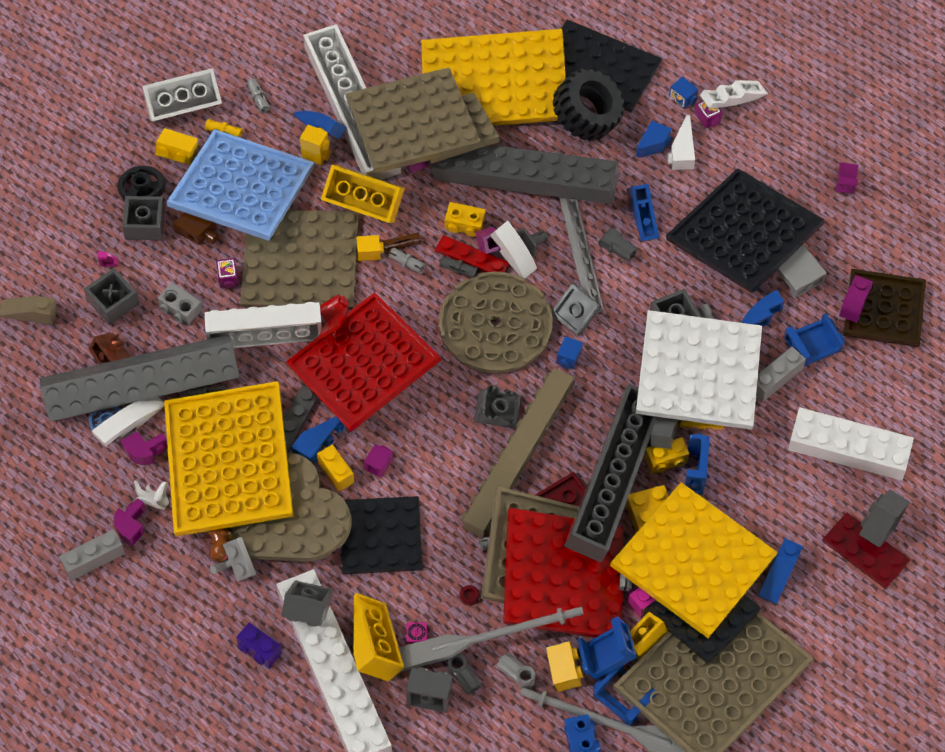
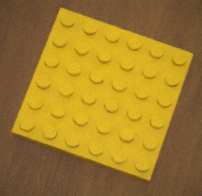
M680 482L613 559L610 566L709 638L768 567L778 552Z

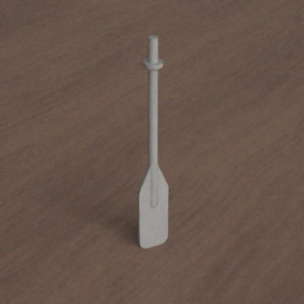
M581 606L566 611L558 608L557 613L473 636L447 634L399 647L404 665L401 671L450 659L475 643L560 621L561 625L565 624V619L584 615L583 608Z
M522 687L520 695L538 701V706L542 707L543 704H547L578 716L589 714L590 720L630 734L649 752H685L655 725L630 726L546 696L547 691L545 690L541 694Z

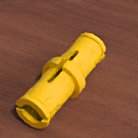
M208 119L205 124V130L207 131L215 129L239 138L243 133V128L228 125L227 122L221 123Z

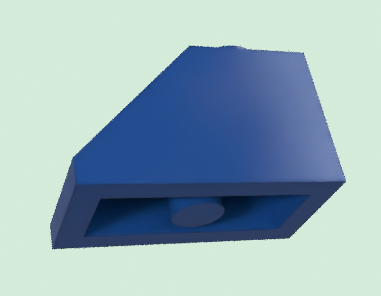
M651 121L637 146L636 157L640 158L662 152L666 146L669 147L673 139L671 136L672 128Z

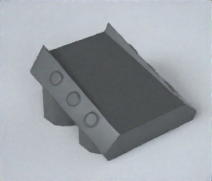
M489 385L486 389H480L474 421L516 428L521 395L511 390L501 392L495 385Z

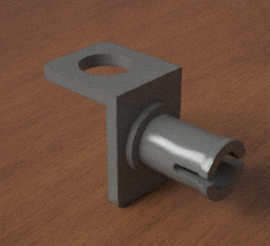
M525 228L516 230L531 256L535 255L537 244L548 240L544 230H540L532 235Z

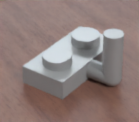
M242 537L223 544L228 560L210 567L212 574L232 567L237 581L256 574Z

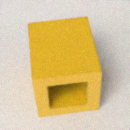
M379 235L357 237L358 261L381 260L380 253H384L383 242H379Z

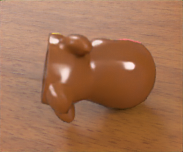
M226 529L209 531L208 534L212 538L209 541V544H212L210 557L216 562H223L228 557L223 544L231 539L232 532Z

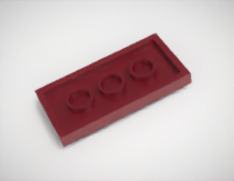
M846 512L826 534L822 542L884 589H887L908 565L910 559L886 541L879 548L860 536L859 534L862 530L861 522Z

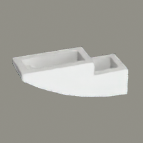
M506 221L490 235L502 249L499 252L520 277L525 279L537 269L529 250L509 221Z

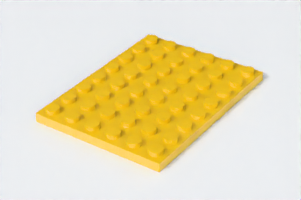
M562 29L421 40L422 74L449 67L461 96L474 92L493 126L558 121V116L555 115V107L553 106L554 92L566 79Z
M278 381L164 401L175 537L294 517L280 385Z

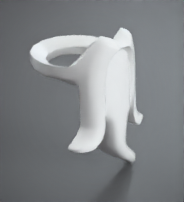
M134 481L135 491L139 496L137 498L145 504L165 510L166 506L169 505L166 495L168 482H162L157 491L151 490L149 485L146 486V491L140 488L139 483Z

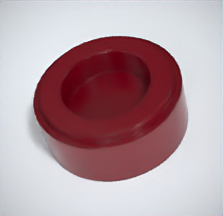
M467 585L460 590L459 597L463 604L471 606L478 602L480 593L475 586Z

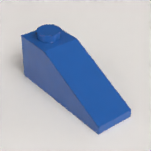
M649 184L629 187L627 193L630 208L640 240L646 241L659 238Z
M784 538L759 592V597L777 604L803 546Z

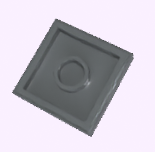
M572 283L551 312L555 318L574 334L580 336L602 306L575 283Z

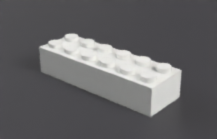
M307 302L305 304L290 303L282 306L269 305L259 308H233L225 311L212 310L204 312L207 339L230 335L233 348L313 341L322 330L319 302Z
M799 407L788 450L902 481L914 438Z

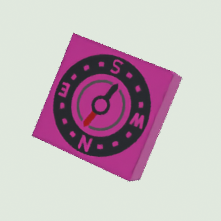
M427 622L406 623L407 644L427 640Z

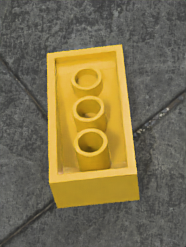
M355 593L354 658L356 667L361 673L389 682L404 668L387 604Z

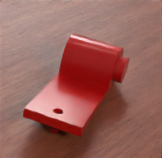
M338 294L320 305V314L326 321L319 334L320 339L329 334L334 336L337 332L336 330L340 328L349 306L345 296Z

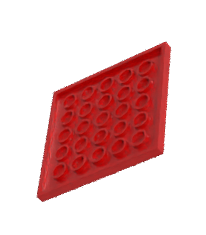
M374 292L345 315L340 328L336 330L337 332L334 336L329 334L322 339L318 336L287 360L286 364L336 418L352 432L438 364L441 358Z
M509 508L507 511L503 624L514 625L555 614L558 608L566 611L582 606L584 615L565 619V624L561 625L560 621L535 628L595 638L612 629L611 620L618 616L622 620L623 591L619 589L621 573L611 567L610 564L623 549L624 526H617L607 554L602 562H598L564 546L575 518Z

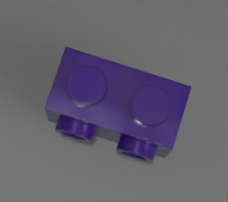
M250 622L236 636L239 650L245 654H250L261 666L265 665L267 668H270L282 654L281 645Z

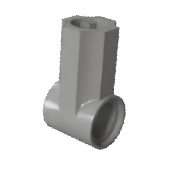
M509 653L504 654L500 658L497 668L516 682L520 689L522 687L527 689L534 687L535 672L531 667L523 665ZM524 676H528V677H530L531 679L525 681V680H522L521 678L524 677Z

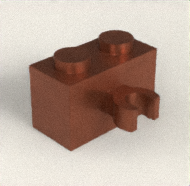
M112 332L94 336L89 351L99 364L131 357L123 347L124 341L118 340L119 334Z

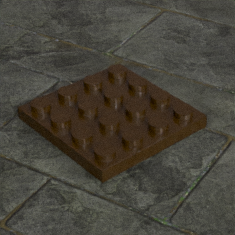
M851 268L849 287L855 275L873 281V285L857 323L845 319L843 336L919 347L926 279Z

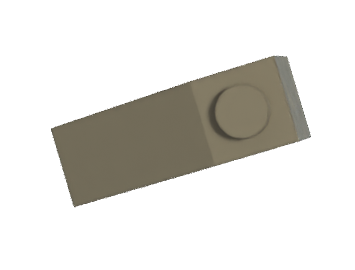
M41 296L2 300L0 306V317L53 325L57 313L55 299Z

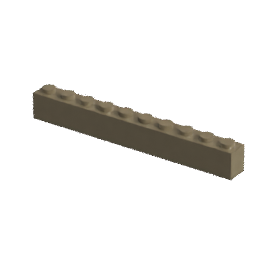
M553 368L550 374H546L543 380L544 385L542 388H538L534 395V402L528 404L525 417L519 419L516 432L510 434L506 449L502 448L497 464L491 466L490 476L487 480L484 479L482 481L481 491L472 498L471 508L463 513L461 518L463 529L481 538L485 537L491 527L496 488L498 486L511 490L514 488L574 385L573 376Z

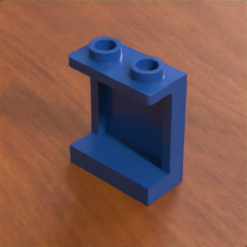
M826 313L822 315L821 320L797 330L793 326L786 328L784 339L789 347L796 349L806 359L804 366L841 352L844 345L842 334L837 332L834 321Z
M691 434L688 452L689 455L698 456L697 470L687 469L684 485L698 495H703L707 478L710 436Z
M618 616L611 620L613 628L588 642L582 638L577 639L579 645L577 650L583 662L581 667L585 674H589L595 680L637 658L629 626Z
M624 665L607 673L603 680L599 679L593 686V696L623 722L632 726L638 720V715L641 711L636 706L629 710L604 690L620 673L622 675L627 673L624 670ZM651 688L639 703L645 707L650 702L651 694L656 690Z

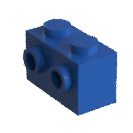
M589 714L564 719V729L570 752H601L599 740H595L593 734L596 733L595 723L590 721Z

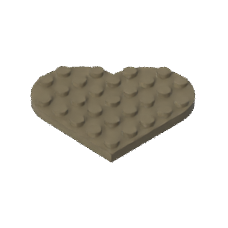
M287 452L294 517L233 527L230 541L242 537L250 559L318 561L330 556L331 552L338 547L341 548L347 540L351 531L352 518L346 502L337 493L321 488L320 477L315 466L304 456Z

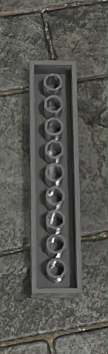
M488 145L435 162L431 167L434 180L607 204H612L620 176L618 161Z
M224 335L39 379L49 422L240 377L230 335Z
M631 384L627 385L621 396L564 545L598 562H602L610 548L657 420L656 416L636 414L638 387Z

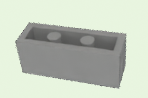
M793 347L789 348L758 374L756 397L764 402L803 370L806 359Z
M113 529L59 556L70 581H73L125 553Z

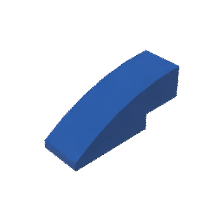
M297 111L294 113V116L305 125L322 128L337 139H340L347 129L343 124L322 113L314 111Z
M775 290L758 301L748 311L741 323L760 325L762 327L770 324L772 315L783 310L784 300L778 291Z

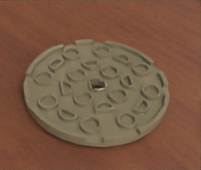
M485 272L469 280H463L446 296L439 314L440 335L449 353L461 364L484 373L501 374L526 367L543 353L552 333V312L550 305H548L544 298V294L535 285L532 286L524 278L511 273ZM494 319H497L501 322L499 325H496V327L491 323V321Z

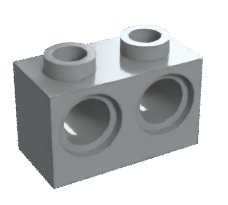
M171 283L157 298L159 309L164 314L170 313L173 315L174 319L180 324L184 322L189 326L203 310L200 300L174 283Z

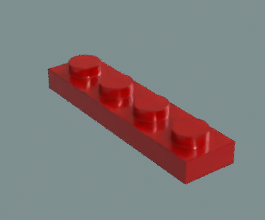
M445 235L442 236L435 248V252L457 261L463 260V263L478 267V270L482 272L506 273L510 266L507 261L490 254H485L481 250Z

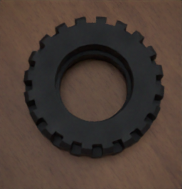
M579 69L571 73L554 92V113L558 116V122L562 123L563 128L566 131H570L572 136H578L582 140L588 139V141L599 140L613 130L622 120V115L624 114V99H621L622 93L616 88V83L612 82L607 75H602V72L597 70L594 72V69ZM580 95L586 97L594 104L597 114L592 113L583 105Z

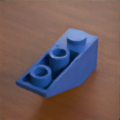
M335 416L304 431L292 445V453L304 456L312 464L315 461L318 462L317 454L323 450L322 444L326 447L332 445L335 438L330 436L331 432L334 430L340 434L345 426Z

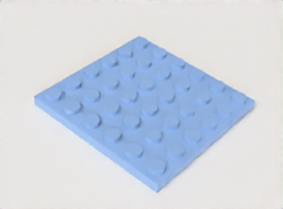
M214 129L167 200V206L269 241L313 170L314 162Z

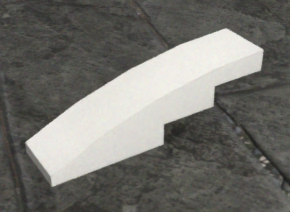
M735 80L732 85H719L716 90H703L700 96L709 108H720L750 102L768 93L759 81Z
M159 397L134 402L108 418L92 430V433L106 447L118 436L123 438L134 428L138 429L165 407L164 402Z

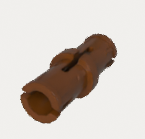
M419 232L404 236L400 234L396 238L382 240L386 252L394 247L396 249H405L406 246L420 244L421 238Z

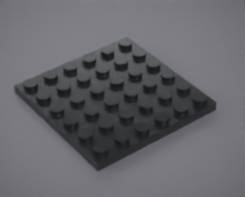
M737 168L666 235V240L750 293H753L824 225V219Z

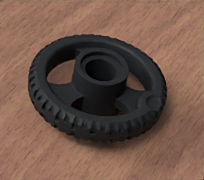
M145 165L135 166L126 170L120 176L117 185L118 192L123 200H125L126 196L161 197L165 190V179L163 174L154 167ZM149 175L154 176L157 181L150 182ZM131 178L133 188L125 191L124 185Z

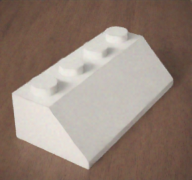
M213 68L142 86L150 121L222 104Z

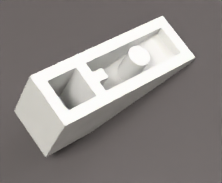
M686 115L672 144L671 153H668V164L672 165V170L694 169L695 154L690 115Z

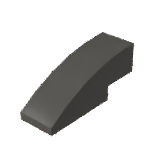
M658 417L651 433V446L671 449L680 420Z

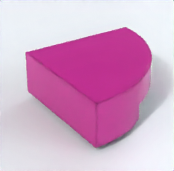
M98 251L99 266H118L119 260L114 255Z

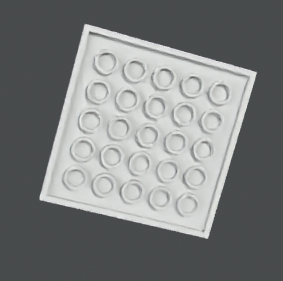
M648 310L636 414L752 430L762 326Z

